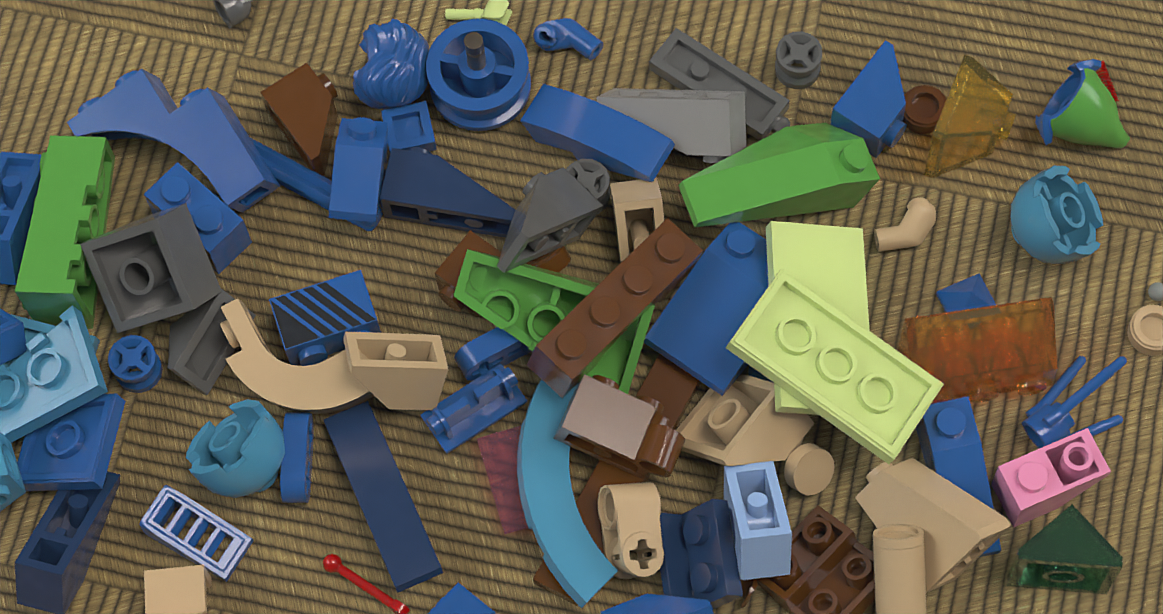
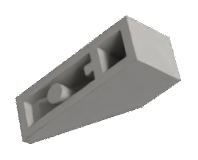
M613 88L597 96L598 103L617 110L667 136L674 142L675 146L673 148L686 155H703L704 162L717 163L746 147L745 92Z

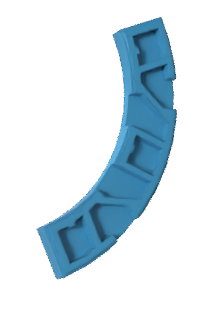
M541 380L529 403L520 430L517 450V477L520 500L529 529H533L537 542L544 553L542 558L562 588L582 609L618 570L603 555L593 541L576 506L569 472L570 446L553 439L575 387L562 399Z

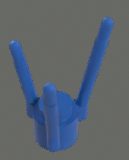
M1079 356L1040 402L1026 412L1028 418L1022 422V426L1028 437L1039 449L1086 428L1089 429L1092 436H1095L1123 422L1122 416L1116 415L1071 434L1069 430L1075 425L1069 412L1127 363V359L1124 356L1118 357L1109 366H1106L1062 404L1055 402L1050 406L1086 363V358Z

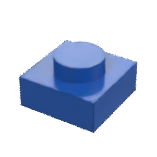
M426 101L381 110L383 122H388V146L390 153L392 148L405 150L408 147H420L428 151L437 150Z

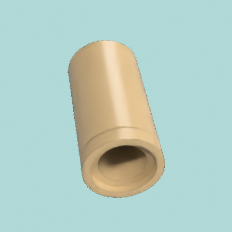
M903 524L887 525L873 531L876 614H927L924 530L917 526Z

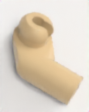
M917 197L912 199L907 205L908 211L899 226L874 229L877 251L882 252L916 247L922 244L935 224V207L925 198Z

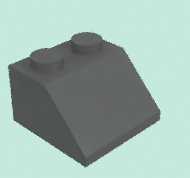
M186 203L148 215L80 244L117 333L193 310L222 292Z

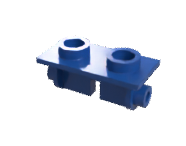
M500 363L439 402L438 406L434 409L427 410L420 414V416L443 450L448 454L528 401L516 385L518 380L509 367L504 368Z

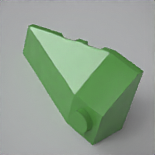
M828 123L787 126L683 180L678 186L695 228L853 208L880 180V177L863 138Z
M467 249L454 297L498 328L505 330L533 352L535 346L599 283L528 264H522L503 273L497 267L500 257ZM655 304L647 309L615 341L587 376L600 375L607 377L620 386V391L628 394Z

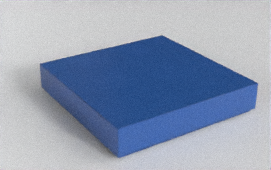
M117 393L103 394L25 435L17 461L25 490L103 489L125 400Z

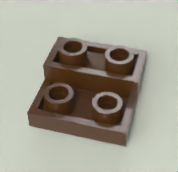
M817 505L792 531L790 575L757 578V583L789 614H862L875 601L874 553L857 541L852 529Z

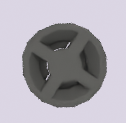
M801 31L789 33L779 41L776 48L775 74L778 80L786 87L804 89L811 86L818 79L822 60V46L818 39L809 33ZM794 62L802 63L804 67L791 66V64Z
M593 159L574 161L566 170L603 205L598 212L599 214L607 207L610 201V177L608 171L600 162Z

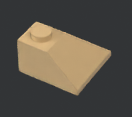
M741 374L723 396L710 388L676 431L685 437V443L681 451L726 466L786 460L792 451L801 445L803 437L814 425V422L807 414L775 412L774 383Z

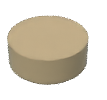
M1147 305L1138 309L1132 316L1128 326V338L1132 346L1140 353L1149 356L1163 354L1162 306Z
M811 443L800 445L794 449L787 458L784 467V477L787 484L808 496L823 491L830 483L834 474V460L831 454Z

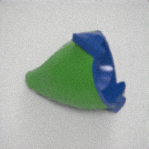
M1096 59L1078 61L1067 68L1073 73L1057 89L1040 117L1036 115L1035 123L1045 145L1052 143L1053 136L1072 143L1122 149L1127 145L1130 137L1119 119L1117 104L1096 73V70L1101 68V61Z

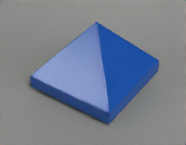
M980 274L936 291V296L957 335L1001 316V312Z

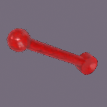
M328 554L324 557L323 567L327 572L339 573L389 607L395 614L410 613L411 610L397 599H393L344 566L338 555Z

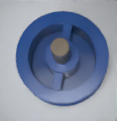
M489 19L464 20L445 29L435 39L429 49L426 59V73L430 84L431 97L438 112L450 123L467 130H491L512 121L525 107L531 90L528 54L520 37L506 25Z

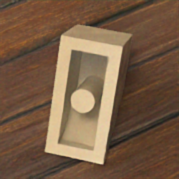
M657 177L653 182L640 179L610 183L620 263L664 222L662 196Z
M345 332L343 339L350 373L388 409L432 410L438 406L448 372L440 335Z

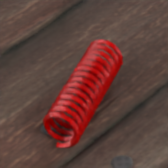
M1102 60L1101 70H1096V73L1100 76L1101 81H1104L1102 83L1109 89L1115 102H1119L1105 62Z

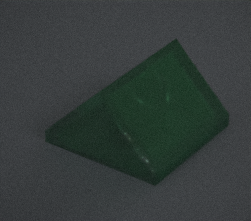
M1071 504L1019 548L1007 575L1006 586L1107 595L1123 567V557Z

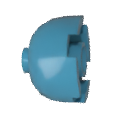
M1054 165L1036 174L1019 187L1011 203V230L1014 239L1028 254L1044 263L1066 264L1091 255L1099 249L1101 244L1095 241L1096 229L1103 226L1099 204L1086 182L1077 185L1067 175L1070 169L1066 166Z
M247 399L228 406L233 411V414L223 419L216 427L209 420L193 438L188 448L186 458L192 464V468L189 471L203 486L215 494L237 498L261 492L269 488L278 476V471L285 455L284 434L273 416L257 400Z

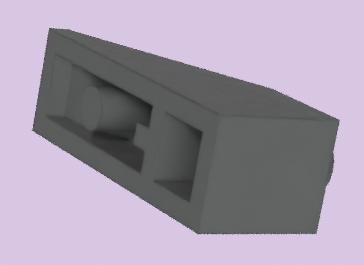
M564 167L548 174L540 172L524 187L522 192L525 198L514 213L497 267L503 273L580 239L603 207Z

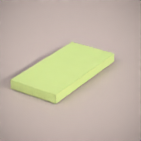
M770 221L765 227L768 284H771L782 268L870 331L863 228ZM774 383L775 412L819 415Z
M782 268L726 346V349L887 464L895 460L944 385Z

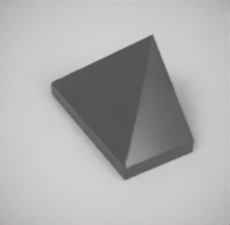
M221 289V293L197 308L188 311L170 325L168 369L205 395L209 394L226 366V358L232 356L236 349L232 348L220 326L221 322L227 320L221 307L235 300L223 289ZM248 309L249 313L254 319L256 315Z

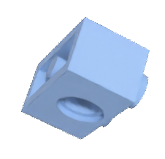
M767 461L746 465L724 466V500L728 501L740 580L790 575L792 531L774 462Z

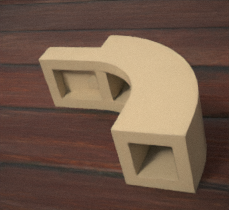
M237 298L221 307L227 320L221 322L220 326L233 349L241 346L243 349L226 358V361L237 377L249 389L265 400L281 408L298 413L328 414L349 409L374 397L350 373L346 349L314 365L296 366L278 360L270 352L246 305Z

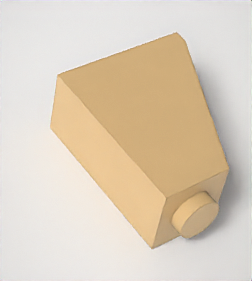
M914 458L895 465L892 463L887 464L886 462L881 463L868 473L866 479L869 483L855 497L877 528L903 524L917 526L924 530L926 593L954 581L1012 526L1006 517Z

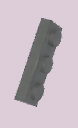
M675 28L649 61V70L680 90L745 92L746 132L759 141L768 136L789 109L790 100L677 28Z

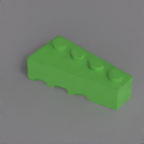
M50 135L47 152H43L41 155V179L34 202L33 214L15 293L22 302L23 309L27 310L35 321L57 326L62 322L59 316L73 305L82 312L87 329H93L98 286L80 244L106 233L115 155L106 137Z

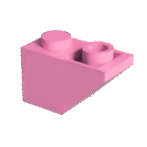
M1086 428L998 466L991 485L1014 528L1058 509L1108 476L1111 470L1089 429Z

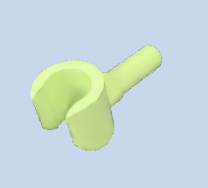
M488 0L484 10L478 8L446 9L445 18L446 20L489 19L507 25L512 10L507 9L509 6L507 0Z

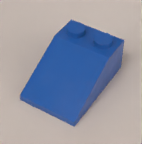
M740 222L729 223L702 254L645 336L644 343L721 396L725 394L749 365L726 349V346L769 286L766 239Z

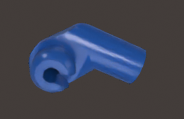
M571 18L546 21L538 25L533 33L534 42L546 51L574 48L590 61L598 56L604 45L600 39Z

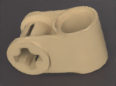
M651 482L602 486L598 495V514L602 526L604 556L618 570L614 576L618 579L627 580L634 577L653 575L660 569L664 558L660 525L661 501L657 487ZM630 551L637 552V560L630 559ZM647 552H652V556L647 557ZM620 555V559L616 560L615 556Z

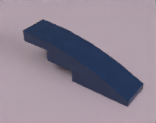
M363 402L323 419L397 593L442 574V567L369 402Z

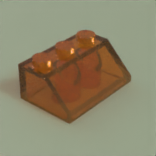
M1052 297L905 318L898 352L944 384L931 404L967 396L970 402L981 403L997 398L1000 393L1017 391L1022 396L1038 394L1046 390L1047 386L1052 385L1058 369Z

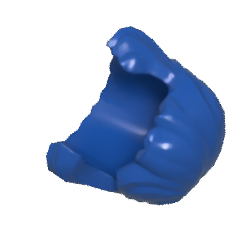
M392 19L390 22L382 25H369L368 29L364 31L363 40L360 43L361 49L367 53L368 62L364 67L354 72L353 87L355 94L360 101L371 108L390 109L414 102L424 93L428 83L426 59L429 52V44L427 40L414 28L406 23H401L397 19Z

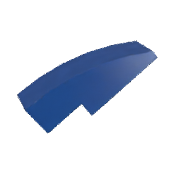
M546 84L542 85L520 120L535 142L571 151L577 160L593 159L600 162L609 171L649 182L654 181L675 146L672 139L617 110L586 97Z

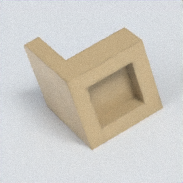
M194 565L144 571L145 614H207L206 588L212 587L211 576L205 566Z

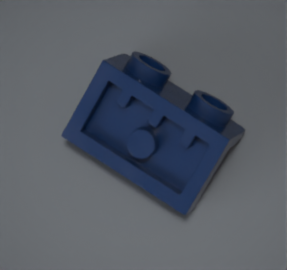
M711 499L681 515L661 513L660 525L664 558L660 572L664 595L709 600L713 610L742 597L743 592L728 501Z

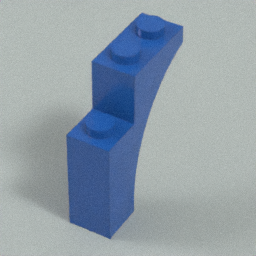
M143 69L135 70L121 76L115 82V88L103 97H95L82 104L78 109L79 114L67 122L75 136L106 137L107 141L124 138L147 139L170 145L197 165L229 208L242 213L280 187L225 97L208 87L195 90L186 95L180 101L181 106L178 108L159 77Z

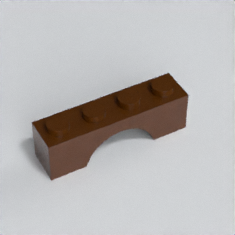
M667 218L535 346L527 366L563 399L579 383L584 374L587 375L597 365L615 341L647 309L657 302L660 303L691 272L703 250Z

